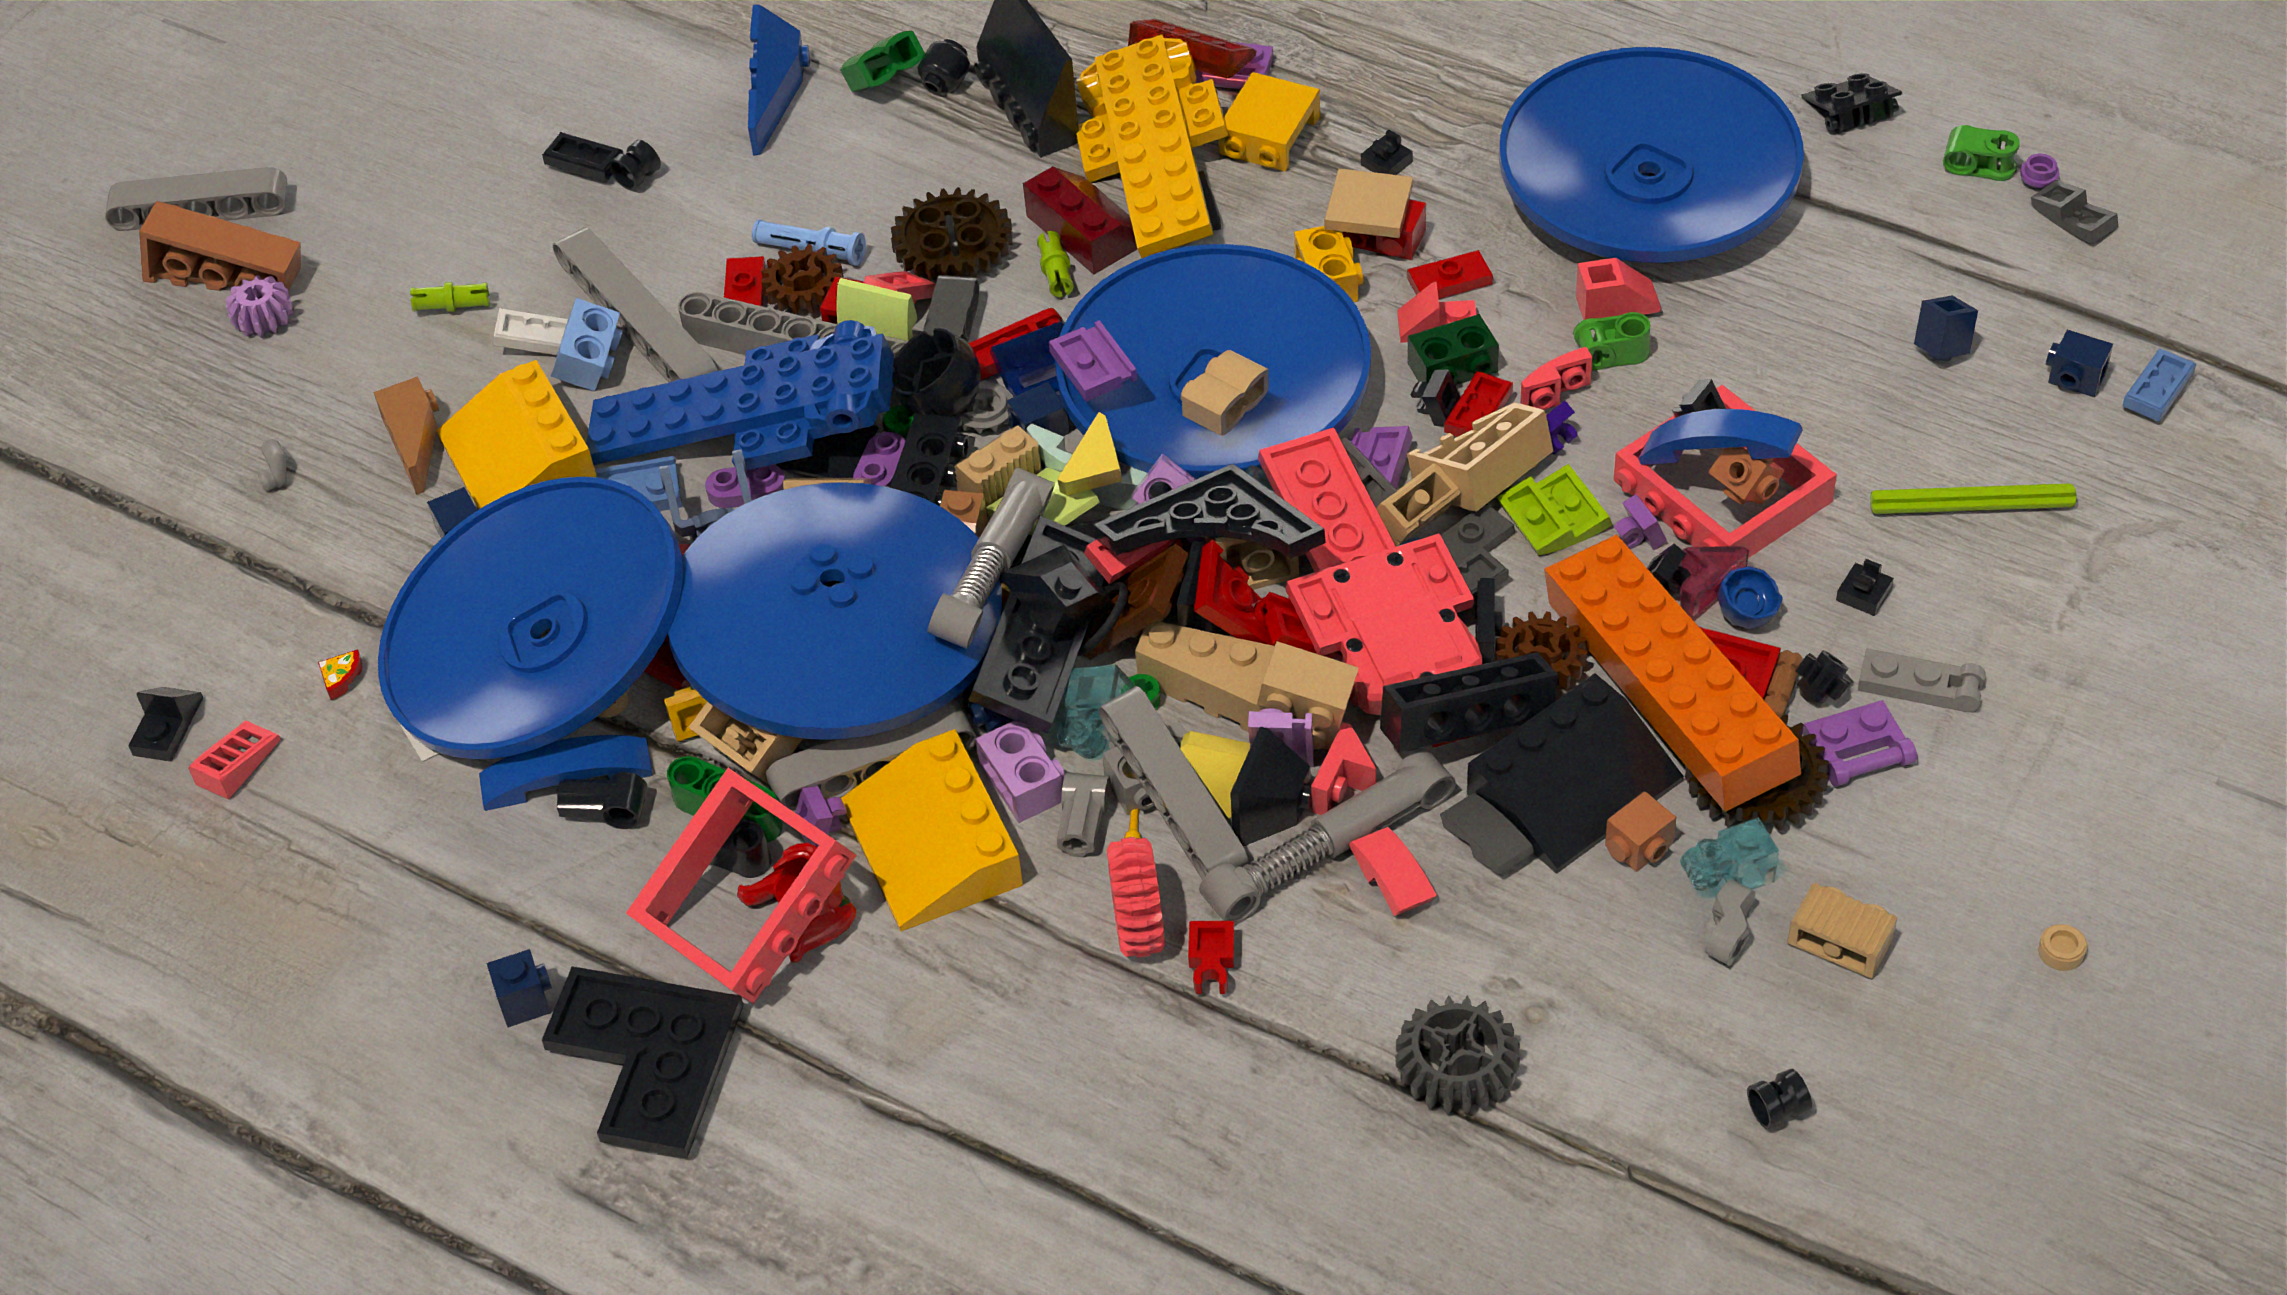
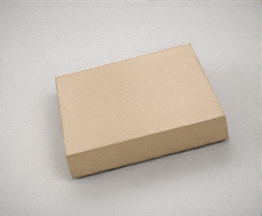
M1338 169L1324 219L1325 229L1400 238L1413 188V177Z

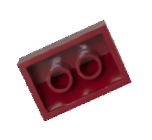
M1052 166L1023 183L1026 216L1047 235V231L1057 232L1061 238L1062 248L1093 275L1137 250L1130 215L1085 177Z

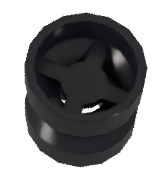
M637 139L627 147L626 154H619L610 161L609 168L615 180L622 187L634 190L643 183L645 175L650 176L660 168L661 161L652 146L643 140Z
M1793 1068L1778 1073L1774 1081L1769 1083L1759 1081L1747 1088V1097L1751 1110L1757 1121L1765 1129H1771L1782 1124L1784 1117L1789 1115L1799 1117L1810 1112L1812 1109V1100L1807 1085L1800 1074Z

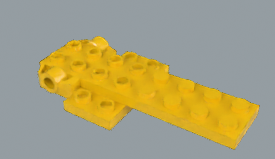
M1163 35L1144 39L1136 44L1094 57L1095 62L1081 73L1080 78L1076 79L1084 106L1093 117L1086 122L1078 124L1079 132L1076 133L1087 179L1093 182L1120 172L1135 241L1141 258L1214 235L1192 149L1228 136L1213 79L1196 83V68L1187 42L1181 39L1164 38Z

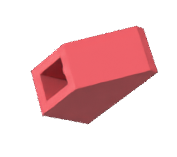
M1610 258L1578 263L1576 299L1583 320L1618 316L1629 312H1637L1643 315L1660 312L1661 306L1652 280L1619 259Z

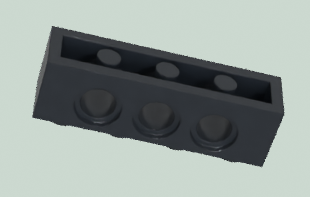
M915 413L890 488L911 493L940 506L944 490H950L951 487L957 486V479L955 478L957 475L955 474L956 469L954 466L959 463L960 458H966L968 453L969 437L963 434L961 418Z
M1536 652L1383 686L1380 729L1397 751L1403 752L1521 725L1555 702L1558 674Z

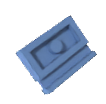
M674 456L596 469L598 478L613 480L630 486L654 503L659 511L670 510L666 490L663 489L659 467L669 465L678 508H682L677 465Z

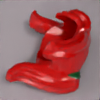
M798 843L790 846L783 852V857L773 865L774 872L752 885L743 886L740 884L737 897L746 906L761 904L774 897L779 903L809 861L817 846L810 843ZM840 881L825 900L821 912L812 919L798 939L793 952L788 955L792 963L799 962L808 951L836 939L847 931L853 923L857 909L850 902V899L843 895Z

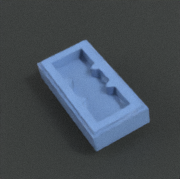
M2159 348L2125 395L2122 406L2160 422L2193 376L2197 363Z

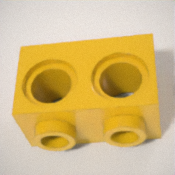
M1325 226L1294 231L1295 259L1303 261L1335 281L1353 302H1358V286L1363 285V273L1360 263H1353V247L1350 238L1343 237L1341 231L1326 230Z

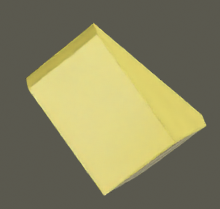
M1100 412L1096 415L1057 479L1059 491L1066 496L1122 481L1120 466L1107 419Z
M1189 731L1183 735L1180 750L1224 813L1230 818L1232 817L1230 792L1247 757L1251 743Z

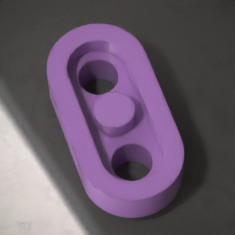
M883 432L873 436L861 456L853 478H871L872 485L890 488L905 444L904 438L893 432Z
M776 465L755 468L745 472L752 500L783 490L784 473ZM735 467L719 469L708 476L705 487L711 504L719 508L740 507L744 504Z

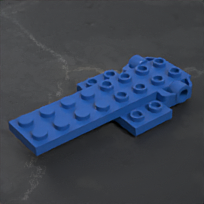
M853 320L843 321L836 326L834 333L824 338H820L816 334L746 350L743 366L595 399L592 405L586 445L589 448L593 465L736 433L734 450L742 449L746 470L809 457L813 453L814 439L871 427L879 413L890 410L891 391L894 387L892 382L894 354L884 334H877L873 326H864L860 322Z

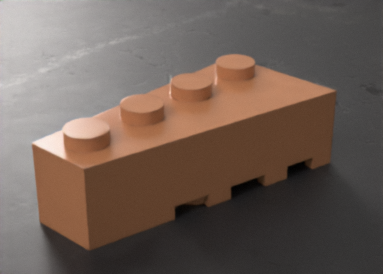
M160 201L155 202L139 231L143 282L155 283L158 278L170 279L171 284L175 286L186 287L189 282L205 283L209 290L221 291L225 286H241L242 279L251 281L259 275L262 280L273 276L277 282H283L284 287L289 291L301 268V242Z

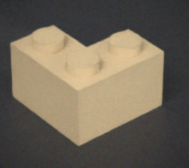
M1276 641L1256 705L1279 709L1284 713H1293V717H1297V719H1305L1306 713H1312L1314 749L1323 748L1329 750L1340 729L1359 667Z

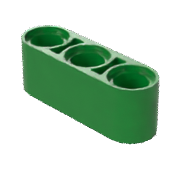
M692 756L680 757L674 760L667 769V779L676 807L694 816L726 770ZM746 779L777 800L776 795L769 788ZM755 802L751 804L742 817L745 820L761 825L767 843L775 840L782 832V820Z

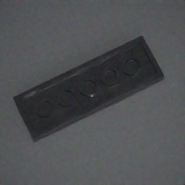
M1039 517L1021 564L1064 544L1101 588L1105 579L1084 554L1086 546L1097 539L1045 517ZM1010 590L968 701L1048 734L1090 619L1051 638Z

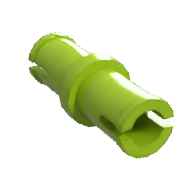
M1047 231L1050 242H1046L1043 232L1037 238V246L1041 253V271L1047 276L1049 290L1053 296L1063 297L1061 286L1063 285L1066 295H1069L1074 288L1069 273L1071 266L1069 256L1063 251L1061 238L1057 232Z
M445 282L444 286L410 288V295H413V298H411L413 312L432 309H446L447 312H455L456 308L490 306L487 282L466 285H454L453 282Z

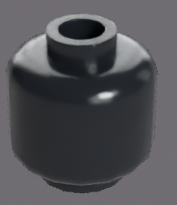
M950 39L933 42L917 67L918 74L923 80L922 85L934 94H940L942 91L946 93L955 92L970 70V61L967 57L968 52L966 49Z

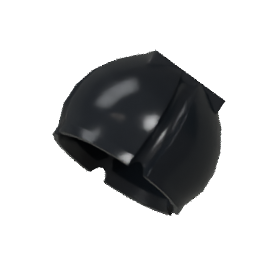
M935 328L933 336L923 331L904 344L894 358L893 367L896 373L892 375V382L898 400L908 411L913 414H932L949 417L973 411L981 379V369L975 351L963 338L947 329Z

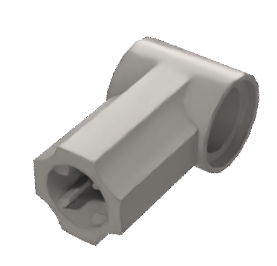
M1066 772L1062 787L1061 802L1063 812L1057 836L1058 849L1067 852L1069 856L1085 857L1086 854L1095 851L1102 814H1107L1111 794L1110 776Z

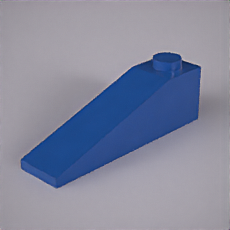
M753 5L750 27V41L754 44L753 58H750L749 62L752 89H749L748 132L753 156L761 155L803 82L804 67L810 66L809 46L802 44L800 30L761 5Z

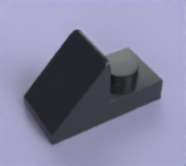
M169 687L138 691L137 698L145 714L128 747L133 756L172 762L203 699V695L201 692Z

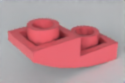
M1583 347L1563 354L1545 363L1528 375L1521 382L1520 404L1546 410L1560 404L1561 392L1590 385L1592 355L1588 348Z
M1389 827L1349 843L1367 882L1370 883L1376 880L1394 916L1431 902L1437 896L1414 856Z

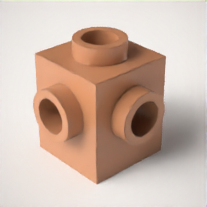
M1732 447L1723 449L1708 473L1726 486L1723 492L1732 500L1742 505L1746 501L1762 505L1778 489L1779 479L1785 470L1773 462L1775 458L1751 459L1747 447Z

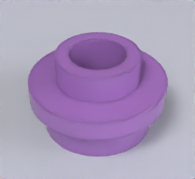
M2042 153L2033 154L2023 163L2020 176L2025 183L2032 187L2045 188L2055 180H2058L2059 168L2056 160L2050 155Z

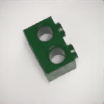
M1480 314L1408 336L1407 363L1418 382L1429 383L1434 370H1449L1455 385L1472 380L1477 371L1488 375L1498 372L1499 344Z

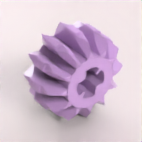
M259 275L251 281L242 279V285L231 287V295L225 298L231 324L236 330L243 331L246 337L257 333L261 338L268 331L276 333L278 326L288 325V317L293 314V305L287 288L284 287L283 282H277L273 276H269L264 280Z

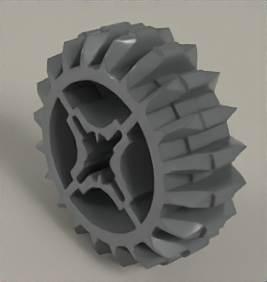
M1448 995L1445 1005L1439 1006L1431 999L1427 1005V1012L1415 1008L1412 1014V1021L1404 1020V1024L1401 1027V1035H1398L1396 1039L1397 1054L1395 1055V1065L1400 1072V1080L1403 1083V1087L1411 1086V1094L1414 1100L1426 1096V1104L1429 1110L1436 1104L1441 1103L1444 1104L1443 1108L1447 1115L1451 1112L1453 1106L1461 1107L1466 1116L1473 1104H1476L1485 1111L1489 1105V1098L1500 1102L1504 1096V1089H1511L1514 1084L1515 1074L1519 1071L1520 1058L1518 1055L1520 1053V1044L1518 1038L1514 1037L1512 1023H1503L1504 1016L1501 1010L1489 1013V1006H1487L1486 1001L1477 1007L1472 1006L1468 995L1462 1001V1004L1454 1003ZM1476 1040L1484 1043L1490 1049L1493 1056L1485 1053V1048L1477 1044ZM1421 1053L1429 1056L1430 1062L1439 1066L1438 1071L1424 1060Z

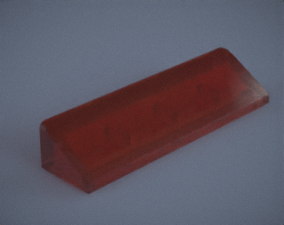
M1158 19L1138 20L1130 23L1128 46L1159 35H1163L1164 38L1181 39L1187 42L1196 70L1229 79L1238 73L1256 56L1257 52L1254 48Z

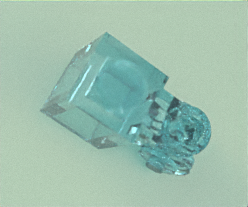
M1116 664L1072 669L1069 684L1064 691L1065 707L1068 709L1066 722L1060 723L1057 729V739L1062 748H1072L1081 757L1086 759L1097 757L1105 749L1107 739L1098 730L1099 726L1103 724L1099 716L1098 707L1135 687V684Z
M1758 817L1718 831V838L1715 840L1703 839L1699 841L1695 847L1683 854L1680 859V865L1696 890L1704 891L1714 888L1722 878L1726 882L1733 879L1753 890L1775 882L1779 850Z

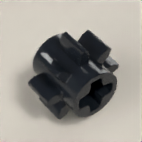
M1822 650L1817 658L1809 653L1795 670V672L1803 676L1797 683V686L1806 695L1819 703H1824L1828 696L1836 701L1850 684L1843 677L1849 668L1841 660L1825 650Z

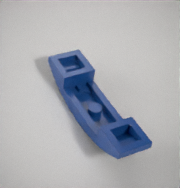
M1744 409L1703 410L1678 416L1652 431L1638 459L1641 465L1678 463L1684 450L1747 447L1751 459L1788 458L1791 456L1803 429L1798 422L1759 411Z
M625 735L582 736L557 740L532 751L508 756L479 773L484 810L489 811L526 803L527 791L559 785V782L564 779L584 780L603 775H609L610 779L613 774L618 772L634 773L642 778L653 776L647 739Z

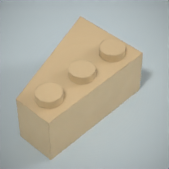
M1514 402L1472 422L1473 430L1456 438L1451 433L1440 437L1441 445L1421 454V451L1417 448L1406 453L1412 479L1433 463L1439 465L1460 488L1461 494L1451 505L1477 512L1553 452L1545 410Z

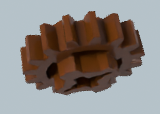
M808 244L805 250L799 251V248L794 245L792 246L791 253L787 254L780 250L778 251V260L771 258L767 260L768 268L761 270L763 294L767 295L770 305L778 304L779 311H784L791 307L793 314L797 315L801 308H806V311L810 314L813 313V306L819 305L821 307L834 278H844L842 265L837 262L835 254L827 256L826 248L824 247L815 252L812 249V244Z
M1532 611L1528 613L1527 621H1523L1516 616L1513 618L1512 628L1508 626L1501 628V638H1496V661L1538 652L1558 674L1557 684L1559 683L1567 689L1570 687V678L1580 679L1582 667H1586L1587 640L1586 637H1579L1580 627L1578 625L1566 627L1567 617L1562 616L1557 621L1551 620V612L1546 611L1543 618H1537ZM1518 645V652L1514 653V649ZM1568 651L1569 655L1564 660V653Z

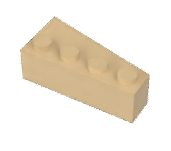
M1154 621L1144 628L1135 650L1137 674H1147L1154 677L1160 685L1161 693L1183 703L1190 700L1203 706L1205 713L1216 718L1223 715L1240 723L1241 729L1248 732L1249 711L1260 712L1263 709H1267L1256 704L1275 646L1164 622L1156 623Z

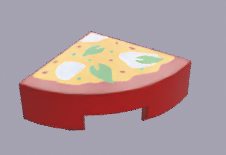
M358 649L318 662L330 700L345 694L349 690L348 686L362 671V659Z

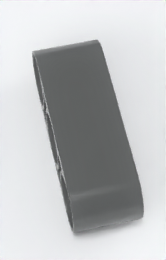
M939 275L923 331L933 336L935 328H944L963 338L968 343L979 302L980 287L978 278Z

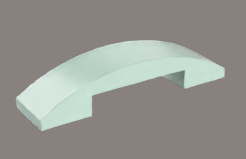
M1030 424L1027 427V433L1038 442L1041 471L1045 468H1050L1062 472L1072 456L1071 453L1066 452L1065 437ZM1131 467L1125 475L1121 474V482L1094 488L1091 491L1097 495L1100 501L1098 504L1122 510L1130 509L1137 503L1132 498L1133 491L1147 472ZM1162 481L1152 484L1149 488L1151 496L1155 498L1168 492V484Z

